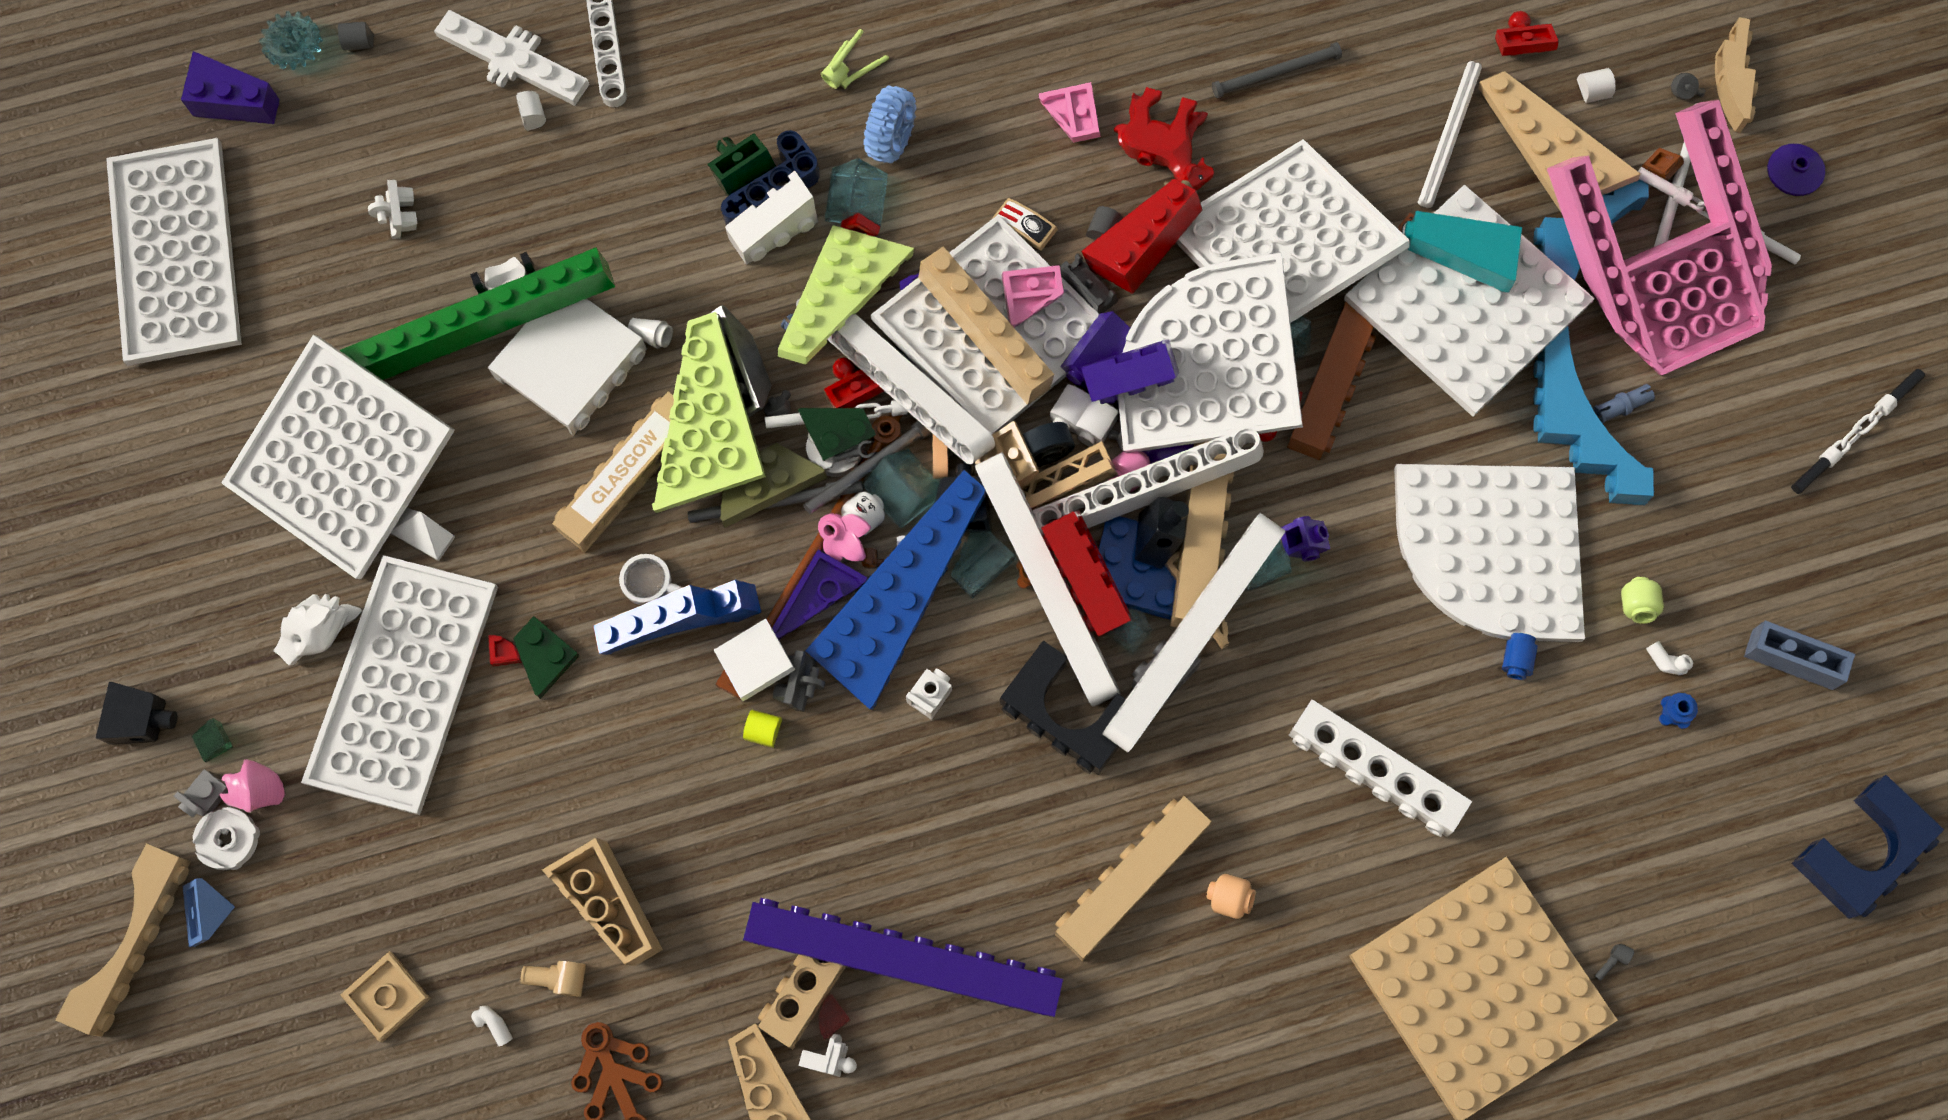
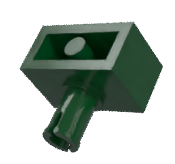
M755 133L737 145L729 137L723 138L724 142L728 145L726 147L719 140L716 149L721 155L708 163L718 185L727 196H730L776 167L768 149Z

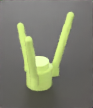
M859 29L850 41L846 40L820 75L830 87L837 89L841 85L846 89L851 82L886 62L889 56L885 55L848 77L849 68L842 61L862 36L863 30Z

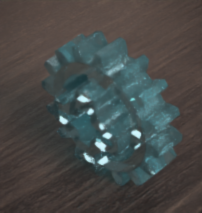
M286 11L283 18L276 14L277 21L272 22L268 20L269 29H261V33L264 38L259 39L263 47L261 50L272 65L278 63L281 69H285L287 64H289L292 70H295L298 63L305 67V60L309 58L314 61L315 57L312 53L321 51L318 43L323 42V39L319 34L318 26L316 23H313L310 16L303 17L299 11L295 16H292L290 11Z

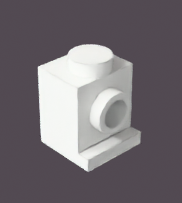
M926 669L912 690L906 695L907 704L932 720L952 692V685L948 683L950 677L939 669H935L934 672ZM930 684L936 687V691L931 694L925 691V687Z

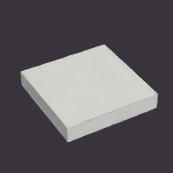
M766 618L714 649L742 701L747 700L795 671L793 664Z

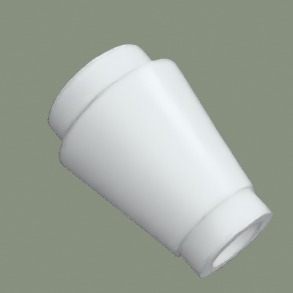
M632 318L628 324L630 330L639 335L644 342L657 349L660 347L666 348L672 340L673 328L666 321Z

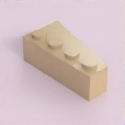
M594 838L542 869L546 876L552 879L560 888V892L580 911L579 913L596 929L599 933L598 935L625 965L637 966L663 950L607 841Z

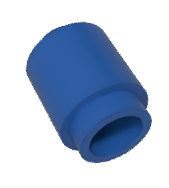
M1524 633L1511 634V639L1507 640L1502 670L1507 673L1509 678L1525 680L1526 676L1533 675L1538 648L1535 644L1536 638L1534 636Z

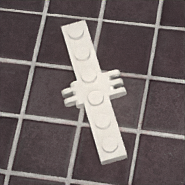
M448 10L434 30L437 37L488 62L490 72L487 75V81L491 83L496 81V85L501 88L506 85L508 80L514 81L518 77L575 106L590 85L587 78L535 53L541 42V37L537 35L532 36L531 32L523 31L517 25L505 38Z

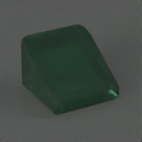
M214 718L207 721L191 736L205 763L233 748L221 722Z

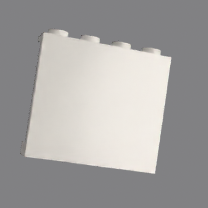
M584 299L527 322L488 366V369L496 380L502 384L507 383L566 426L574 436L578 430H582L587 426L593 412L597 408L604 406L615 386L618 387L625 381L627 372L631 367L642 361L647 348L639 335L588 299Z

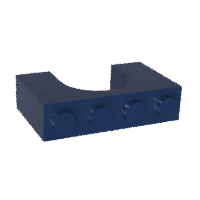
M1887 775L1873 780L1853 800L1881 827L1886 836L1888 853L1885 862L1878 870L1867 871L1854 866L1825 838L1812 842L1792 862L1848 919L1860 915L1864 918L1877 907L1874 901L1881 894L1886 896L1892 892L1898 885L1895 880L1902 873L1906 875L1919 864L1916 858L1922 852L1926 854L1935 848L1940 842L1937 837L1944 831L1930 815Z

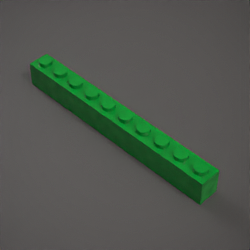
M597 247L339 351L380 379L385 380L615 287V283L608 262Z

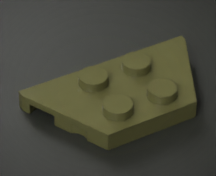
M778 443L759 451L766 477L722 491L720 519L723 526L726 528L826 479L825 470Z

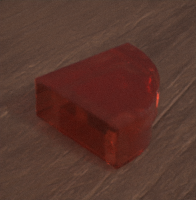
M832 994L824 1001L819 1015V1028L825 1040L851 1021Z

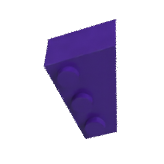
M193 51L181 101L193 117L267 124L275 123L280 99L268 82Z

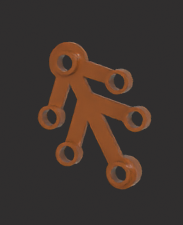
M596 1022L588 1025L581 1037L582 1046L586 1052L578 1073L571 1080L572 1088L580 1093L590 1090L592 1087L590 1074L597 1058H599L603 1070L591 1102L584 1109L585 1118L587 1120L603 1119L605 1115L603 1105L611 1086L624 1115V1120H647L644 1115L637 1113L623 1079L641 1085L646 1091L654 1093L662 1088V1077L657 1073L651 1072L647 1074L615 1063L610 1050L629 1055L631 1060L636 1063H644L650 1057V1049L642 1043L634 1045L614 1038L611 1028L604 1023ZM597 1033L603 1035V1042L599 1045H595L593 1042V1037ZM639 1047L645 1050V1056L642 1059H636L635 1050ZM584 1076L587 1079V1085L583 1089H579L577 1087V1080ZM655 1076L658 1079V1085L650 1089L647 1084L648 1079ZM593 1106H597L600 1114L597 1118L593 1119L589 1111Z

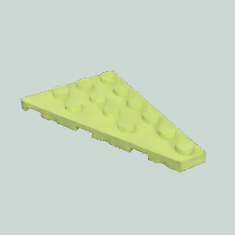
M716 312L689 320L687 323L686 342L681 353L683 358L679 375L677 374L674 404L669 415L671 420L662 451V466L657 477L658 487L655 502L652 503L653 510L656 513L766 477L720 319Z

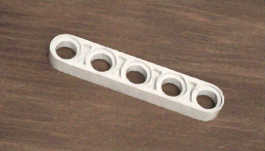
M586 0L600 94L607 106L619 107L625 103L627 92L613 0H604L599 3ZM606 16L610 19L609 23L605 26L595 24L599 17ZM610 40L613 42V46L608 50H602L599 48L602 41ZM608 64L617 66L616 71L612 74H605L602 71ZM611 88L621 90L620 95L616 98H608L606 93Z

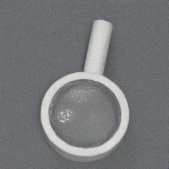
M640 554L632 557L624 564L619 576V583L623 593L630 601L638 605H644L684 588L671 583V573L662 559L652 554Z

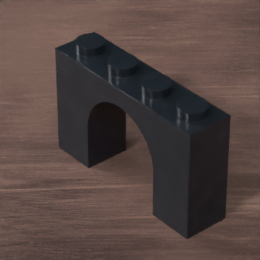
M1043 640L1000 697V705L1003 706L1001 710L1013 720L1020 718L1027 723L1026 728L1035 736L1041 738L1043 735L1052 741L1051 746L1058 753L1064 756L1068 753L1077 759L1076 765L1089 774L1093 771L1099 775L1119 748L1118 745L1105 737L1103 732L1126 699L1117 693L1100 718L1086 728L1067 729L1055 723L1046 711L1044 699L1049 688L1067 666L1068 658Z

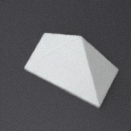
M409 508L405 509L391 532L392 535L437 561L442 558L455 538L453 534L422 512Z

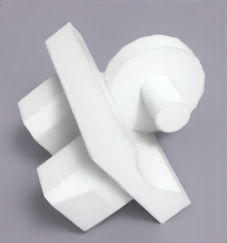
M387 180V202L384 201L382 195L375 196V202L368 206V213L371 217L378 218L379 224L387 223L386 217H389L392 239H400L401 232L413 231L417 228L416 212L400 211V207L413 206V188L397 187L396 180Z

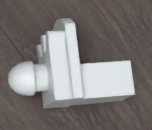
M839 1034L831 1036L826 1055L803 1050L799 1062L801 1067L840 1077L841 1071L849 1074L853 1073L857 1068L854 1059L850 1057L845 1058L848 1046H846V1043H842V1037Z

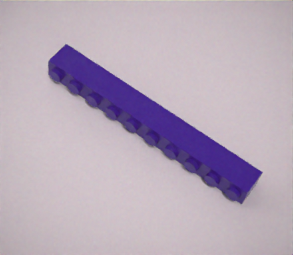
M760 898L759 903H752L743 938L745 942L1055 1017L1063 982L1062 978L1055 977V970L1037 967V972L1025 969L1026 963L1007 959L1005 965L994 962L995 956L991 954L976 952V956L973 957L963 954L964 948L946 944L945 949L932 946L933 940L915 936L913 942L902 939V932L885 928L883 934L871 931L872 925L853 921V925L848 926L840 924L841 917L822 913L820 919L809 916V909L793 905L790 911L778 908L779 902L770 899Z

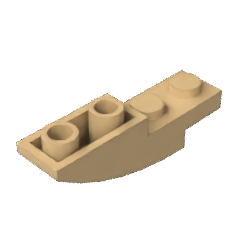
M1741 17L1738 18L1729 33V40H1724L1715 56V78L1718 96L1730 125L1738 133L1742 132L1747 123L1753 121L1756 108L1752 106V100L1758 90V82L1755 81L1756 70L1748 68L1750 56L1746 55L1753 32L1749 31L1750 19Z

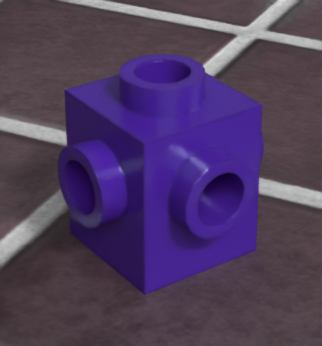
M1303 516L1281 527L1285 530L1281 538L1285 556L1302 558V561L1307 562L1320 558V553L1330 550L1329 533L1324 521L1313 520L1310 516Z

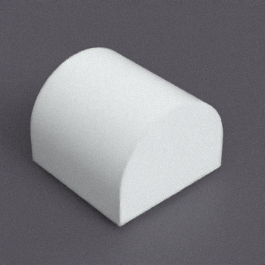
M1609 68L1583 73L1577 78L1585 103L1612 98L1615 93V79Z
M534 91L517 93L516 98L524 128L529 131L543 126L546 118L538 93Z

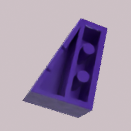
M1169 339L1081 367L1091 401L1099 400L1100 404L1117 400L1118 394L1128 392L1129 396L1146 391L1145 387L1157 384V387L1173 383L1179 374Z

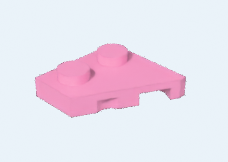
M1091 82L1039 93L1042 105L1073 143L1101 137Z
M1060 265L1003 271L1001 275L1008 321L1014 328L1061 298L1064 294Z

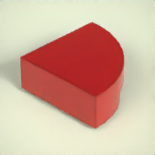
M860 213L842 220L840 225L842 228L866 233V235L877 236L880 230L879 225Z
M488 635L490 664L493 667L522 663L517 647L512 642L501 636Z

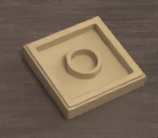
M390 951L341 994V997L376 1039L382 1043L431 999L394 953Z

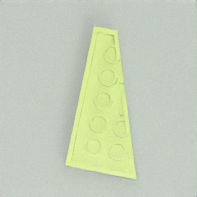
M833 225L779 345L778 357L806 365L827 344V339L836 330L839 331L845 325V321L852 314L855 315L881 289V284L889 276L893 277L898 272L899 266L905 260L908 261L913 256L914 248Z

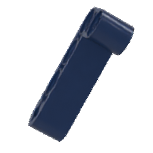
M787 130L778 136L777 147L782 161L781 164L723 200L721 211L726 225L752 204L757 208L770 198L767 192L772 188H775L777 191L783 186H778L779 182L791 181L788 175L793 171H796L807 189L818 182L820 172L817 158L797 132ZM790 146L796 147L793 150H785L787 147ZM804 167H811L808 171H801ZM758 196L765 197L760 201L753 200L755 197Z

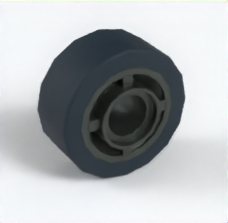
M1064 422L1043 424L1023 434L1037 467L1060 460L1072 452L1075 447L1069 428Z

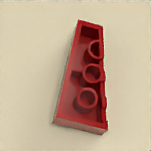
M1176 179L1171 180L1081 251L1088 267L1094 273L1133 294L1203 210L1197 191Z
M1073 511L1041 527L1044 533L1043 538L1049 550H1053L1058 559L1056 564L1063 578H1068L1072 586L1070 592L1077 605L1081 604L1087 614L1083 618L1089 631H1096L1097 635L1100 636L1131 621L1133 618L1080 511Z

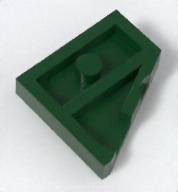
M863 408L797 409L823 461L876 435Z
M534 616L513 638L534 694L540 699L579 657L576 651Z

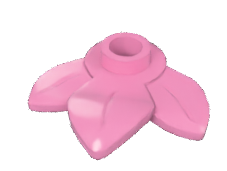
M829 513L820 519L818 530L824 539L823 549L825 554L839 562L842 561L843 557L850 561H863L866 558L859 537L871 529L868 522L854 514L842 517L839 514ZM828 525H831L834 528L835 533H833L829 529Z

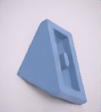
M202 878L194 879L183 886L189 947H195L209 940L235 908L233 904Z

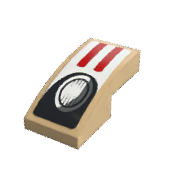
M1010 198L1004 202L993 216L994 218L999 215L1031 247L1040 251L1043 250L1058 230L1046 218Z

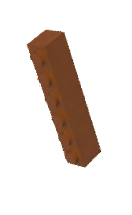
M1347 302L1344 305L1301 411L1303 428L1294 429L1287 446L1291 450L1317 460L1321 459L1324 451L1327 453L1331 451L1336 438L1331 435L1334 426L1340 428L1346 411L1341 410L1344 401L1350 402L1356 388L1355 385L1351 384L1354 375L1360 377L1366 363L1365 360L1361 359L1364 350L1370 352L1376 338L1375 335L1371 334L1373 326Z

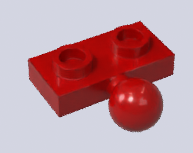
M1524 11L1514 12L1508 20L1509 28L1497 29L1495 40L1501 55L1514 56L1557 50L1559 40L1552 24L1530 26L1531 18L1528 13Z
M845 357L837 359L833 364V374L839 381L824 388L827 398L832 406L836 408H853L884 392V390L861 369L855 372V364Z

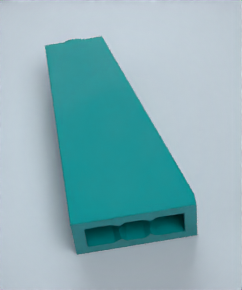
M1416 211L1413 220L1407 221L1404 235L1409 239V248L1407 250L1502 292L1509 293L1516 281L1522 227Z

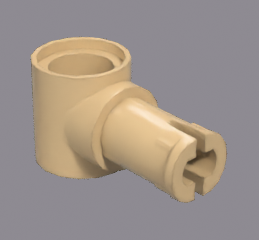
M558 961L557 965H551L550 968L523 966L521 984L548 987L549 990H553V994L582 997L586 964Z

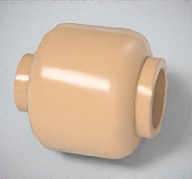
M1222 874L1216 882L1211 881L1207 891V899L1211 900L1212 910L1215 913L1235 919L1242 918L1245 913L1250 914L1256 891L1252 889L1249 880L1229 874Z

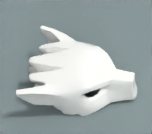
M313 594L296 607H292L288 617H283L281 637L274 652L288 665H294L302 656L325 652L331 647L339 632L354 621L362 610L359 607L348 604H341L339 606L340 597L338 596L330 599V595L325 594L320 599L318 595Z

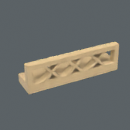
M1101 441L1038 473L1022 491L1031 509L1034 510L1096 486L1118 475L1104 443ZM1100 452L1103 460L1086 468L1089 457ZM1068 467L1079 469L1077 473L1059 481L1064 469ZM1042 480L1052 482L1051 486L1033 494L1038 482Z

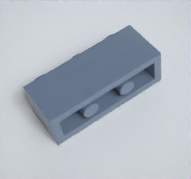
M1765 620L1752 630L1744 657L1834 690L1847 682L1855 654Z

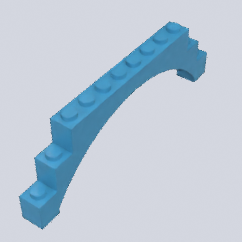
M1639 179L1636 182L1602 195L1611 224L1613 225L1632 210H1641L1649 198L1647 183ZM1545 217L1540 227L1535 228L1534 245H1538V249L1575 281L1580 265L1564 218ZM1567 326L1538 354V360L1534 363L1533 375L1534 378H1538V387L1534 390L1533 402L1534 405H1538V415L1534 417L1533 430L1538 432V443L1571 445L1569 461L1573 462L1575 473L1607 475L1605 479V492L1609 493V503L1646 505L1654 496L1653 468L1644 467L1613 438L1595 414L1584 394L1575 370L1570 348L1569 328Z

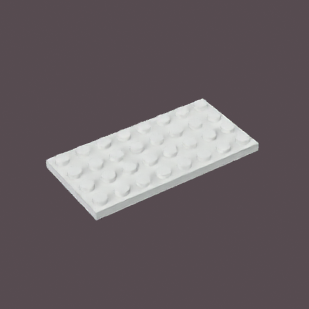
M213 138L106 158L123 362L130 366L242 345L223 152L220 140Z
M383 555L301 783L420 816L498 589L496 584Z

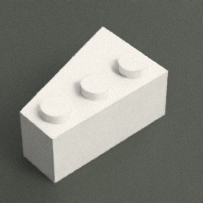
M796 171L788 175L791 181L777 191L775 188H772L767 192L770 198L756 208L752 204L725 226L730 242L746 265L752 261L761 260L770 250L786 245L797 234L808 232L818 222L813 196Z

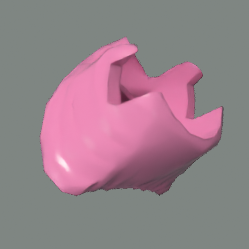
M246 759L239 773H229L222 777V781H225L228 793L220 794L222 800L228 806L243 809L246 812L251 813V811L261 807L279 805L285 796L283 783L277 773L255 761Z

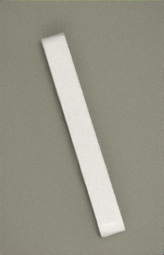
M852 314L845 321V325L839 331L836 330L827 339L967 464H973L995 447L993 436L982 424L856 314Z
M1239 429L1032 511L1041 528L1051 519H1059L1079 508H1085L1081 515L1087 527L1090 528L1147 506L1158 497H1170L1255 464L1263 457V446L1259 434L1254 429ZM1247 443L1255 444L1251 449H1242ZM1218 454H1226L1225 458L1220 461L1213 460ZM1190 465H1198L1192 472L1185 471ZM1162 476H1170L1169 479L1163 483L1157 482L1158 479ZM1141 487L1139 492L1135 494L1129 493L1132 488ZM1108 497L1113 498L1111 503L1102 505L1104 499Z
M1003 452L975 465L982 484L1092 707H1095L1114 698L1117 693L1120 694L1118 685L1092 632L1089 631L1084 621L1079 605L1075 603L1066 579L1063 578L1058 569L1057 560L1043 538V532Z
M1262 513L1257 515L1103 732L1105 737L1127 753L1132 749L1285 533L1283 528Z

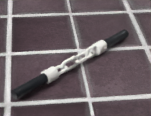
M1920 369L1914 370L1890 394L1883 396L1875 404V409L1870 414L1863 416L1843 440H1838L1819 456V460L1791 486L1792 490L1797 494H1801L1828 467L1832 468L1850 450L1851 445L1861 435L1868 433L1883 415L1887 416L1897 407V403L1925 377V373ZM1869 419L1871 424L1863 430L1860 425ZM1855 433L1856 435L1850 441H1848V439ZM1840 444L1843 448L1842 451L1837 448Z

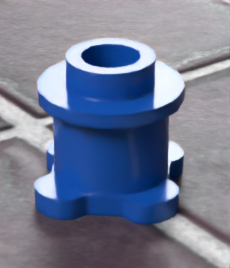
M1677 693L1664 697L1661 700L1663 709L1662 715L1659 716V721L1664 726L1672 724L1677 725L1680 729L1687 728L1698 712L1695 699L1686 693Z

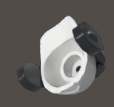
M527 251L520 254L524 266L516 257H513L501 265L486 268L485 284L478 272L470 274L473 286L478 294L535 272L534 263Z

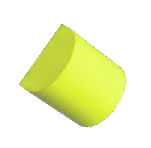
M751 710L744 727V740L774 748L782 718Z

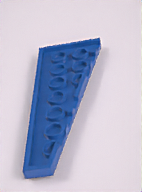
M965 470L962 471L805 650L870 710H873L877 705L876 702L884 687L887 686L891 673L904 653L903 650L934 596V591L941 577L946 573L953 554L959 548L970 522L973 521L987 494L984 486Z

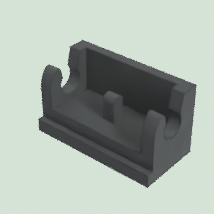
M1079 253L1075 255V260L1072 264L1065 261L1060 265L1061 277L1099 314L1105 313L1118 302L1117 294L1113 290H1109L1083 262V257Z

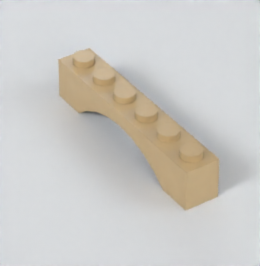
M146 843L131 872L134 884V907L131 922L123 942L114 956L97 974L69 992L56 1021L93 1036L102 1037L104 1032L110 1029L115 1018L114 1012L119 1003L126 998L130 989L129 983L134 973L144 963V953L148 945L156 939L160 929L159 924L164 914L169 912L173 906V896L178 886L188 876V867L191 861Z

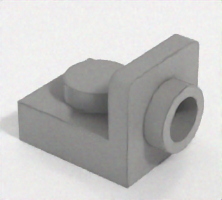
M204 769L184 794L177 791L174 797L181 802L178 807L191 817H194L196 814L204 817L206 814L214 811L222 801L220 794L228 793V789L225 783Z

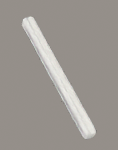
M1474 61L1467 63L1418 200V204L1422 207H1433L1482 69L1480 63H1475Z

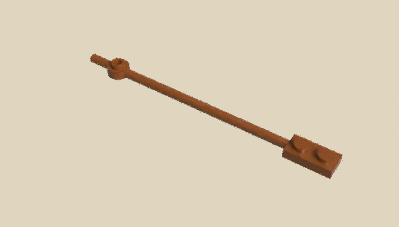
M890 413L889 416H881L873 422L872 427L876 433L873 436L875 442L872 443L867 451L868 454L881 451L883 447H887L901 437L899 421L903 415L892 416V413ZM884 426L891 427V430L887 433H884L881 431V428ZM863 458V460L861 461L860 465H861L862 463H864L866 460H868L869 458ZM856 493L841 495V499H838L831 513L842 515V506L854 497ZM828 525L829 529L833 532L834 528L831 525ZM820 533L815 537L768 615L767 621L771 627L777 621L817 550L821 551L823 549L824 539ZM724 670L715 685L740 699Z

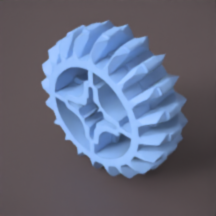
M888 85L876 96V101L872 103V109L868 113L869 117L864 132L865 139L863 142L868 157L883 163H893L904 153V148L908 145L916 117V100L912 92L898 86Z

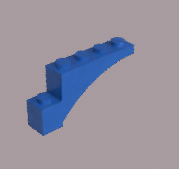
M733 580L712 590L689 585L594 625L599 654L608 655L641 642L681 631L728 622H739L761 613L755 584Z

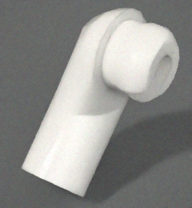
M1660 641L1646 648L1662 672L1683 675L1693 667V661L1688 655L1683 654L1679 657L1668 655Z
M480 1006L479 1010L472 1013L471 1017L477 1027L487 1024L498 1046H502L513 1039L503 1018L489 1006Z

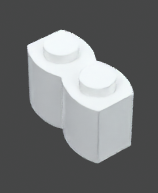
M1068 384L1052 408L1050 420L1066 423L1069 431L1076 433L1078 439L1083 444L1093 446L1101 441L1104 443L1118 420L1119 411L1107 403L1100 404L1099 400L1092 402L1088 393Z

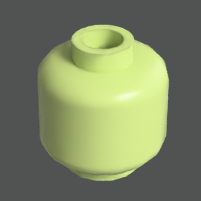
M1636 577L1622 588L1623 612L1626 617L1640 624L1653 622L1663 612L1662 588L1657 582L1649 580L1647 577Z

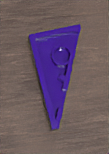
M817 550L772 627L778 640L861 587L868 577Z

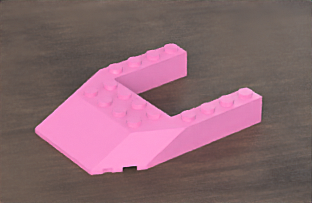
M1719 100L1700 102L1675 113L1710 223L1626 260H1623L1589 156L1572 157L1547 168L1586 283L1614 331L1659 375L1667 374L1764 330V309L1768 301V293H1765L1767 276H1771L1772 264Z

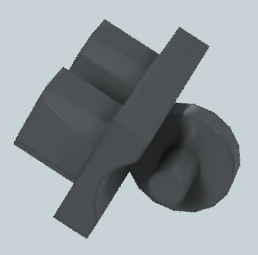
M796 650L795 655L788 656L795 671L788 674L790 675L788 684L777 683L775 685L773 698L795 711L804 712L807 698H813L815 689H824L826 682L818 679L820 669L815 667L816 660L807 656L806 652Z

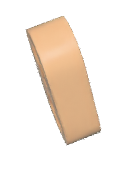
M933 434V479H942L948 477V447Z

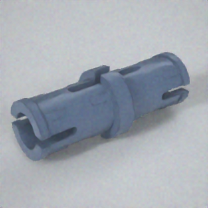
M1644 384L1642 387L1626 394L1624 392L1616 394L1614 399L1594 406L1593 410L1597 417L1601 416L1599 419L1604 423L1621 414L1624 416L1631 414L1633 409L1653 402L1655 395L1653 390L1646 392L1651 387L1648 384Z

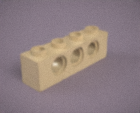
M798 955L793 963L796 969L790 977L786 975L776 989L779 995L774 1003L770 1004L768 1002L759 1014L758 1019L761 1023L758 1027L793 1050L846 966L830 962L821 963L818 959ZM808 973L814 974L816 976L814 988L808 991L802 990L800 987L801 978ZM791 1000L796 1001L799 1006L798 1013L792 1018H786L782 1012L784 1004Z

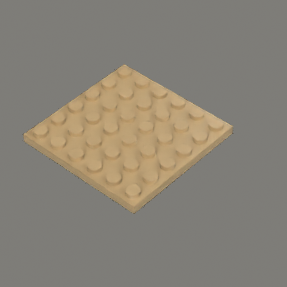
M1507 856L1349 955L1455 1120H1465L1618 1021Z

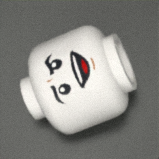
M859 492L842 506L841 516L854 514L864 519L871 526V529L864 534L867 535L884 521V503L875 494Z

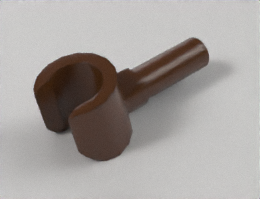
M864 548L866 558L861 561L863 567L867 569L876 568L884 562V559H878L877 549Z

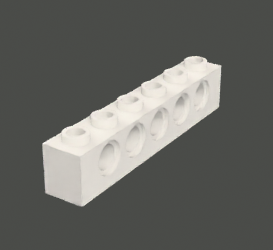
M1314 700L1310 701L1289 734L1293 738L1292 742L1297 747L1305 751L1310 749L1320 755L1319 760L1331 768L1337 766L1345 771V776L1350 781L1358 785L1363 783L1373 789L1372 794L1384 802L1390 800L1398 805V810L1410 819L1418 818L1426 823L1425 828L1437 836L1441 837L1444 835L1448 837L1452 834L1472 803L1471 800ZM1320 730L1329 732L1332 736V742H1321L1317 732ZM1344 748H1354L1358 753V759H1348L1344 754ZM1371 764L1381 765L1385 771L1384 777L1374 776L1370 769ZM1397 782H1407L1411 787V794L1401 793L1398 790ZM1425 798H1432L1436 801L1438 805L1437 812H1431L1425 807Z

